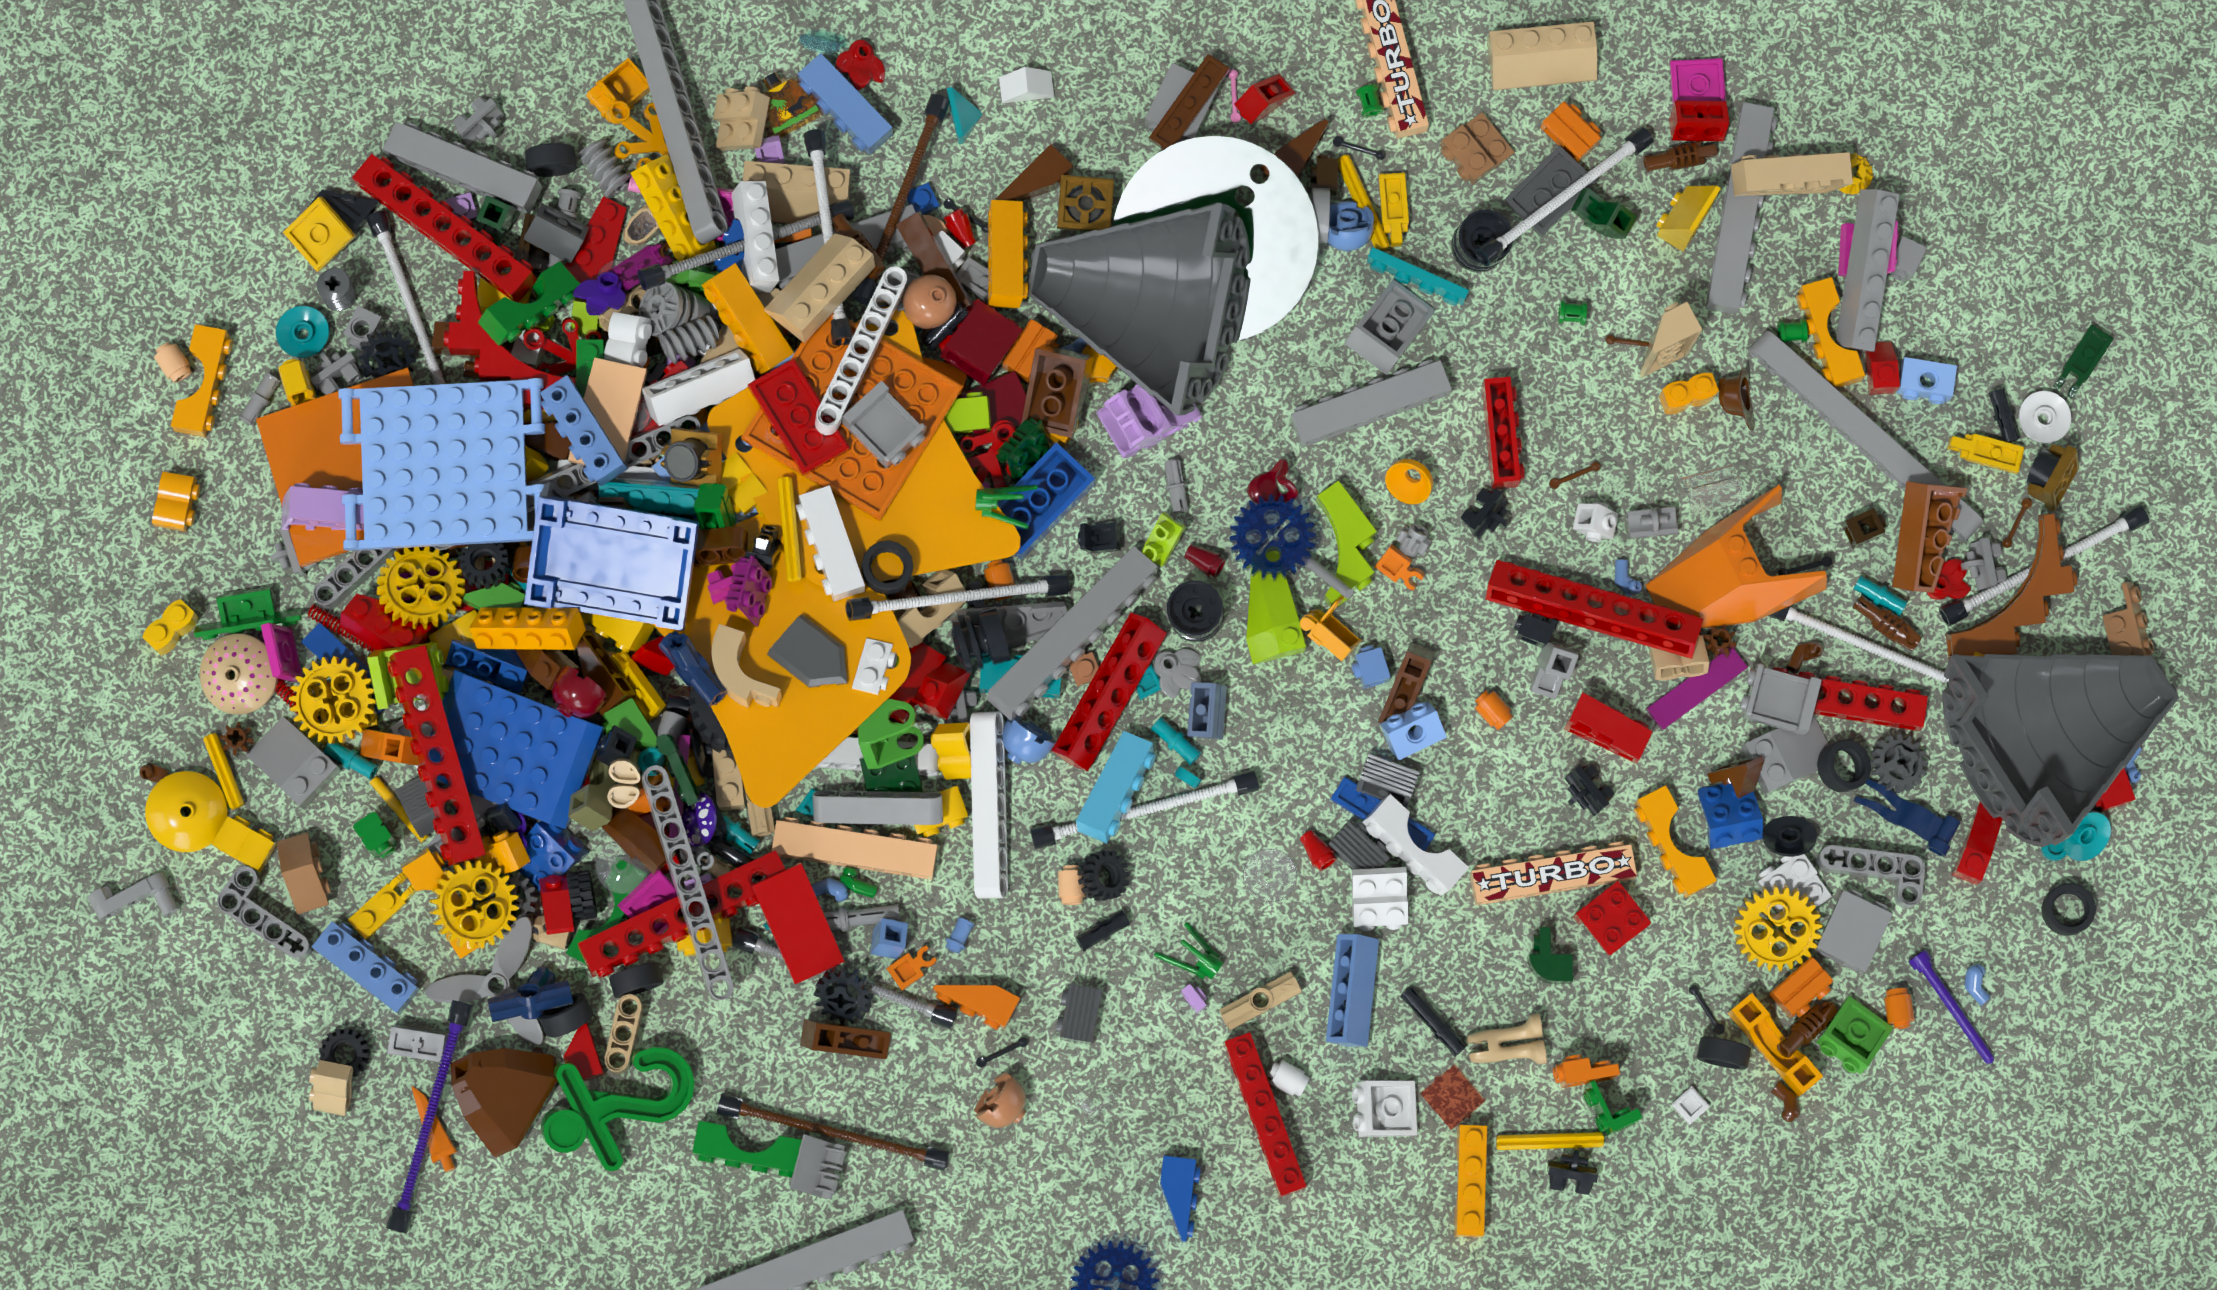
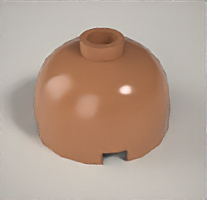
M923 275L914 279L905 288L902 296V304L904 303L907 319L915 326L923 329L936 328L945 324L953 315L957 304L956 293L952 285L945 278L937 275Z
M1002 1073L994 1079L998 1084L989 1093L986 1089L974 1108V1112L977 1113L974 1116L984 1124L994 1128L1007 1127L1013 1122L1018 1123L1026 1112L1023 1109L1026 1103V1093L1022 1085L1009 1073Z

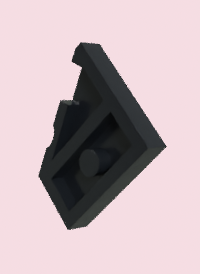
M324 189L310 203L311 205L318 197H323L355 235L367 221L366 217L372 214L380 205L379 201L373 198L371 200L364 199L355 195L337 194L335 191Z

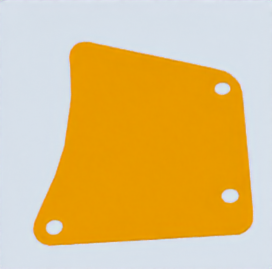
M896 309L891 319L897 322L899 326L898 332L893 336L883 335L882 339L923 362L913 323L907 319L903 310L897 311ZM868 324L865 326L869 331L872 332L879 330V328L874 324ZM747 387L712 408L707 419L710 432L722 434V452L728 459L736 452L768 491L753 499L769 524L779 528L778 538L784 545L778 478H792L795 505L799 504V495L822 487L754 447L748 452H741L736 448V439L744 434L760 408ZM944 420L881 521L833 494L861 576L864 554L872 545L880 541L898 542L907 548L913 561L912 576L1008 558L1018 552L1020 536L1014 525L991 517H982V511L975 510L977 489H984V487L975 476ZM750 474L741 477V481L744 483ZM998 505L997 509H992V512L1005 516ZM795 506L801 572L808 580L823 587L822 580L825 579V576L818 573L815 569L813 555L817 553L814 544L809 546L804 530L808 529L805 519L800 521ZM881 553L872 561V573L880 582L898 579L903 572V563L893 553Z
M759 514L735 524V527L747 530L749 534L748 548L755 539L756 534H760L763 524L770 525L767 519ZM782 545V549L776 556L773 567L768 571L772 577V588L767 593L765 613L760 618L758 627H755L739 608H737L736 612L726 609L725 600L713 605L710 598L707 575L718 570L722 572L724 579L733 576L731 566L734 563L693 567L685 630L662 628L652 624L664 637L675 631L679 634L684 633L687 635L696 651L709 664L711 672L715 676L712 662V643L718 625L721 624L745 632L747 642L739 660L740 669L753 680L780 688L782 699L778 707L773 705L765 707L756 703L755 699H752L749 708L735 702L727 694L721 702L711 706L726 734L741 774L745 791L751 802L760 808H768L777 804L904 683L909 674L911 663L907 641L892 610L879 611L877 614H872L871 619L849 621L847 618L845 604L848 599L869 597L870 601L882 602L887 600L884 594L876 593L865 584L864 592L833 602L831 594L826 595L823 587L808 580L802 572L801 581L788 582L784 545ZM815 565L816 571L820 574H824L823 570H817ZM803 614L844 646L847 684H828L809 688L771 659L767 653L795 619ZM866 638L893 644L891 652H895L899 657V664L895 668H886L884 677H888L889 680L886 690L880 689L878 695L852 689Z

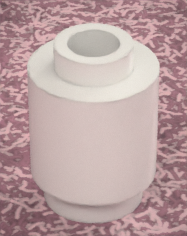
M1281 1060L1279 1064L1274 1062L1267 1077L1271 1078L1269 1084L1291 1096L1295 1094L1299 1097L1310 1078L1304 1075V1071L1284 1060Z

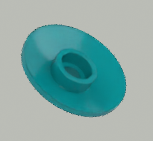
M297 306L289 309L280 317L276 326V339L279 346L285 353L296 358H308L316 355L325 347L329 338L327 320L321 312L309 306ZM307 330L309 334L306 338H300V331Z
M2090 811L2083 818L2075 832L2067 840L2063 841L2065 853L2076 861H2087L2100 854L2106 847L2111 835V825L2107 817L2100 812Z

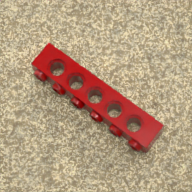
M1134 613L1129 614L1051 751L1069 765L1088 772L1167 634L1148 618Z
M1779 667L1772 668V670L1790 674L1788 673V669ZM1799 672V675L1790 674L1805 679L1815 678V674L1810 672ZM1826 676L1825 679H1821L1820 689L1824 693V699L1816 701L1813 713L1815 715L1920 731L1924 728L1928 696L1921 695V691L1914 689H1905V692L1894 691V687L1889 685H1878V688L1869 687L1867 682L1853 680L1852 684L1841 682V678L1835 676ZM1838 693H1847L1850 697V704H1842L1838 699ZM1865 697L1874 698L1877 702V707L1875 709L1868 708L1864 702ZM1891 702H1900L1903 705V713L1894 712L1891 708Z
M1249 1032L1224 1041L1223 1045L1279 1198L1304 1190L1307 1187L1251 1033Z

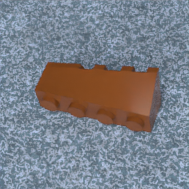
M1906 481L1892 587L1909 591L1934 593L1944 563L1942 554L1944 548L1947 545L1949 546L1952 536L1949 533L1953 520H1958L1961 511L1958 509L1961 497L1966 496L1968 488Z

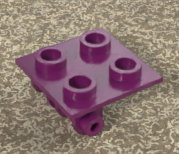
M750 556V559L740 558V561L736 562L731 579L735 584H730L725 604L727 605L726 609L732 612H736L737 608H739L754 626L758 627L760 618L765 613V600L767 593L772 588V577L754 556Z

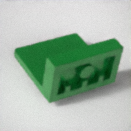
M1592 1080L1584 1086L1585 1092H1583V1097L1589 1108L1594 1107L1597 1114L1594 1120L1601 1133L1605 1131L1606 1135L1609 1136L1636 1124L1642 1119L1639 1109L1631 1111L1630 1107L1622 1109L1611 1116L1596 1081Z

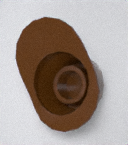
M1743 367L1740 375L1719 380V402L1723 410L1728 414L1744 417L1747 427L1750 431H1753L1755 419L1750 397V380L1747 369Z

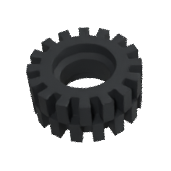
M502 543L467 544V549L465 547L462 548V555H459V564L465 580H468L471 586L475 583L478 589H481L482 585L485 586V589H490V584L492 583L495 587L499 586V579L502 582L505 581V574L509 575L510 561ZM483 555H490L495 559L494 566L485 571L478 570L475 567L476 559Z
M1105 850L1092 853L1083 858L1085 861L1079 865L1083 870H1078L1077 875L1082 876L1078 883L1079 885L1084 884L1085 887L1081 890L1083 893L1089 892L1088 898H1094V901H1105L1121 896V893L1127 890L1124 886L1129 885V880H1126L1125 877L1130 876V871L1125 872L1124 868H1127L1128 865L1127 863H1121L1124 858L1121 855L1116 856L1117 852ZM1100 866H1104L1108 871L1109 882L1107 886H1104L1099 879L1098 871Z
M584 870L567 873L570 902L575 921L597 918L595 893L590 871Z
M347 1028L343 1030L336 1029L335 1032L327 1034L328 1037L325 1040H322V1047L319 1048V1059L322 1061L338 1063L335 1059L336 1048L344 1043L351 1044L354 1047V1059L348 1064H343L352 1066V1077L358 1076L361 1071L363 1072L366 1069L365 1066L369 1064V1055H371L368 1047L369 1044L358 1032Z

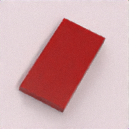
M795 359L786 362L747 385L802 476L849 451L850 447L839 430L832 435H823L816 429L815 419L821 401ZM828 415L821 417V420L825 423L833 422Z
M797 863L751 885L795 985L845 962L802 863Z

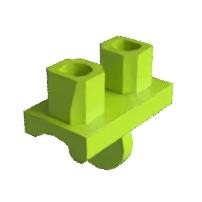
M1166 512L1161 513L1141 552L1152 562L1157 563L1161 567L1164 566L1175 546L1179 543L1186 526L1173 520Z

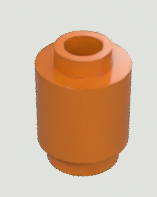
M996 560L987 564L988 568L984 570V575L988 588L1015 585L1009 563H1003V560ZM1013 596L995 597L994 599L995 601H1000Z
M1486 690L1475 700L1478 705L1474 709L1490 727L1494 726L1499 730L1514 717L1510 713V707L1495 691L1489 693Z
M1907 988L1887 990L1884 1003L1888 1024L1894 1025V1029L1910 1027V1023L1915 1021L1911 994H1908Z

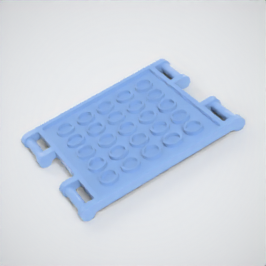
M532 378L515 381L339 389L338 397L341 399L342 406L340 444H361L363 495H342V505H345L346 530L343 550L354 551L532 541L534 531H528L527 496H534L536 517L538 497L545 484L527 486L525 435L545 433V424L542 423L540 394L541 389L544 388L543 379ZM523 390H530L532 424L524 425ZM352 399H360L361 434H353ZM356 505H363L364 540H357Z

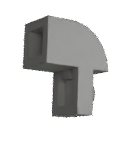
M1547 643L1536 661L1538 667L1530 685V691L1556 699L1563 679L1570 680L1579 656L1577 652L1553 643Z

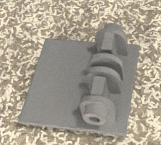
M803 1134L790 1188L823 1199L832 1200V1196L836 1195L838 1181L832 1180V1178L840 1179L839 1175L833 1173L834 1170L842 1171L841 1167L835 1165H843L846 1155L844 1151L845 1146L832 1144Z

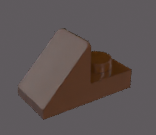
M1759 756L1724 765L1707 774L1710 783L1722 781L1723 785L1732 783L1737 798H1741L1755 790L1764 758Z

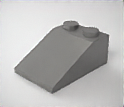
M1393 279L1356 325L1344 344L1387 375L1436 310Z
M1813 714L1810 729L1806 735L1778 728L1745 743L1741 749L1746 759L1763 756L1764 763L1758 783L1766 796L1817 772L1819 754L1829 744ZM1834 756L1833 762H1834V763H1837V760H1836V758H1835V756Z
M284 716L249 751V754H246L257 767L303 810L341 772L337 765Z

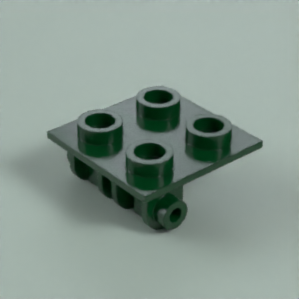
M1033 418L1024 420L1016 431L1012 433L1014 438L1009 437L1007 439L1008 442L1005 441L997 450L996 458L1001 463L1007 461L1014 485L1050 449L1041 420L1038 423Z
M914 755L879 769H868L864 758L859 759L867 791L923 792Z

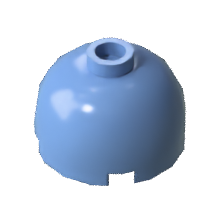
M1355 202L1331 204L1327 243L1345 252L1357 250L1366 245L1374 229L1373 212L1366 206H1364V209L1358 208Z
M1018 715L1012 721L1007 719L1004 724L1002 740L1004 748L1008 751L1007 757L1017 764H1021L1022 761L1037 763L1051 752L1056 741H1051L1053 737L1031 721H1029L1030 724L1025 722L1023 724L1020 722L1022 717Z

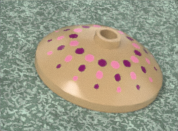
M231 634L218 639L207 649L200 665V683L205 696L216 708L229 714L241 715L257 711L271 699L277 687L278 678L272 676L265 643L251 635ZM231 670H234L235 672V678L233 680L229 677V672Z

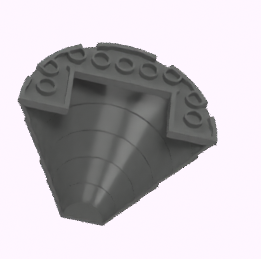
M1216 202L1201 208L1187 209L1132 224L1125 223L1103 230H1094L1072 237H1063L1037 243L1031 255V272L1026 280V283H1028L1027 295L1049 313L1053 314L1075 335L1080 336L1100 355L1107 357L1148 394L1155 396L1174 415H1186L1194 411L1195 405L1193 404L1196 401L1205 402L1213 392L1230 360L1226 353L1231 343H1237L1246 311L1250 279L1244 277V269L1250 262L1247 232L1242 219L1234 217V208Z
M1955 654L1951 656L1944 673V677L1949 679L1948 687L1942 691L1943 712L1951 746L1959 747L1963 758L1959 765L1974 794L1993 818L2001 817L2005 821L2006 830L2025 843L2039 847L2062 843L2075 832L2083 818L2089 814L2119 772L2126 767L2138 748L2145 743L2156 725L2162 721L2179 699L2176 688L2170 684L2160 664L2151 655L2052 654L2051 656L1985 654L1984 656Z

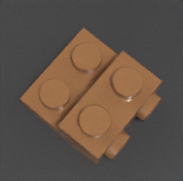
M1483 112L1464 126L1462 124L1442 139L1440 144L1442 155L1449 162L1453 160L1458 166L1457 172L1465 182L1469 180L1472 185L1515 153Z

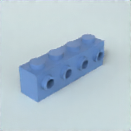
M821 53L798 73V87L806 96L811 94L817 100L815 104L819 110L825 115L829 113L835 119L833 121L835 126L842 133L847 132L853 138L851 141L860 152L865 150L871 155L893 135V127Z
M567 375L540 392L544 399L541 402L542 407L548 416L553 414L557 419L556 429L562 438L567 436L571 441L572 445L569 446V449L576 460L581 458L585 463L586 467L583 468V471L591 483L596 481L600 486H603L628 469L577 387Z
M332 921L312 945V948L398 1015H401L420 991L415 986L418 980L406 971L402 975L394 969L397 964L385 955L380 959L373 953L375 947L363 938L358 942L351 936L354 933L352 929L343 922L336 925Z
M1337 934L1326 1042L1346 1047H1368L1379 939L1359 934Z

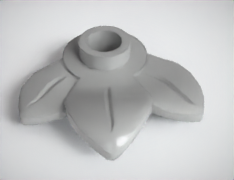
M1180 649L1175 653L1162 652L1156 656L1153 667L1157 675L1160 676L1159 684L1163 693L1175 699L1180 688L1191 690V682L1201 683L1200 674L1194 668L1202 659L1198 653L1189 649ZM1164 660L1170 661L1171 669L1165 668Z

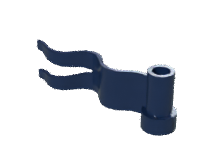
M1870 779L1866 781L1865 784L1884 796L1896 811L1878 802L1857 796L1854 798V802L1872 809L1890 823L1914 832L1928 842L1926 848L1941 857L1947 855L1950 849L1949 843L1960 825L1959 820L1949 815H1946L1943 820L1928 809L1900 798L1891 790L1887 791L1886 786Z

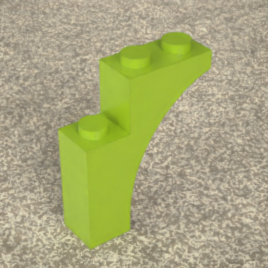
M1337 481L1320 493L1316 498V502L1328 517L1336 537L1338 566L1335 576L1353 589V591L1358 589L1361 592L1372 584L1371 578L1374 575V571L1357 549L1360 548L1363 551L1375 542L1373 538L1376 536L1377 531L1342 484ZM1330 587L1324 596V600L1331 607L1343 595L1333 587ZM1344 598L1338 607L1342 606L1350 598Z

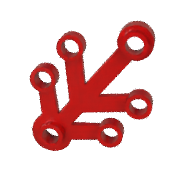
M567 317L562 321V329L568 336L572 350L544 337L543 331L538 327L525 330L523 341L527 348L531 350L543 348L565 359V361L551 365L541 363L537 366L536 370L540 371L542 368H548L550 370L549 374L557 375L576 369V340H580L577 333L578 323L576 319ZM573 322L575 327L572 330H567L565 328L566 323ZM595 329L589 330L585 335L586 340H589V336L592 334H596L599 337L598 340H602L600 332ZM531 333L539 335L535 341L530 340L528 337Z
M999 420L994 423L990 432L974 437L965 435L959 441V446L964 452H971L976 446L992 443L987 452L966 458L971 468L979 466L975 476L981 484L990 471L994 488L1008 487L1004 483L996 455L998 454L997 450L1005 441L1008 442L1007 439L1009 437L1014 438L1012 433L1017 428L1009 420ZM1002 428L1008 429L1006 437L999 436V431ZM966 439L972 440L970 448L963 447V442ZM1007 463V464H1006V471H1007V473L1011 476V473H1010V471H1009V466H1008V463Z

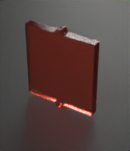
M1455 1065L1442 1076L1435 1077L1434 1082L1420 1093L1450 1130L1465 1118L1469 1119L1471 1113L1485 1102Z

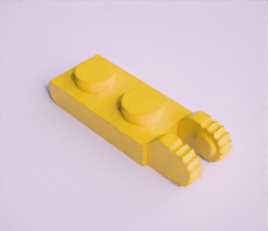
M403 871L390 884L387 883L347 920L366 941L407 904L406 901L417 892L412 885L401 896L394 891L407 880V876Z

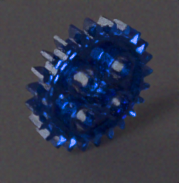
M1270 494L1266 502L1262 496H1259V504L1255 505L1250 500L1249 510L1243 507L1240 508L1243 517L1234 516V521L1238 526H1230V531L1236 535L1230 536L1229 541L1237 544L1231 547V552H1239L1235 558L1236 562L1245 561L1242 569L1245 571L1251 567V575L1253 577L1258 572H1261L1262 580H1265L1267 575L1271 574L1273 581H1276L1277 574L1281 573L1285 580L1287 579V571L1290 570L1291 573L1296 575L1295 566L1298 565L1305 568V563L1302 559L1312 558V555L1307 550L1315 549V544L1309 540L1316 539V533L1308 531L1314 528V523H1306L1310 518V514L1305 513L1301 515L1303 505L1294 508V499H1290L1286 504L1284 503L1283 495L1279 497L1278 501H1274L1273 495ZM1269 514H1276L1279 517V521L1271 525L1265 522V517ZM1286 520H1289L1290 523L1278 532L1282 524ZM1293 531L1299 535V538L1295 542H1288L1284 538L1285 534ZM1278 532V541L1271 540L1260 555H1256V551L1268 542V534L1273 536ZM1251 533H1257L1261 536V540L1256 544L1249 543L1246 538ZM1270 551H1277L1281 554L1279 560L1272 562L1266 558V555Z
M1110 1240L1107 1249H1104L1100 1243H1098V1252L1096 1253L1089 1248V1259L1080 1256L1079 1259L1084 1265L1082 1267L1074 1266L1073 1269L1079 1273V1276H1073L1071 1280L1078 1284L1070 1290H1111L1109 1286L1093 1285L1090 1281L1095 1279L1112 1282L1113 1278H1118L1119 1284L1138 1286L1139 1290H1157L1152 1288V1285L1158 1283L1159 1279L1151 1278V1274L1156 1271V1268L1148 1269L1147 1265L1150 1263L1151 1258L1142 1260L1143 1250L1138 1251L1136 1254L1133 1253L1134 1244H1131L1127 1250L1123 1249V1241H1120L1118 1247L1114 1248ZM1100 1262H1106L1111 1267V1273L1106 1277H1100L1096 1274L1095 1267ZM1128 1266L1135 1267L1138 1271V1278L1134 1281H1127L1122 1275L1123 1270Z

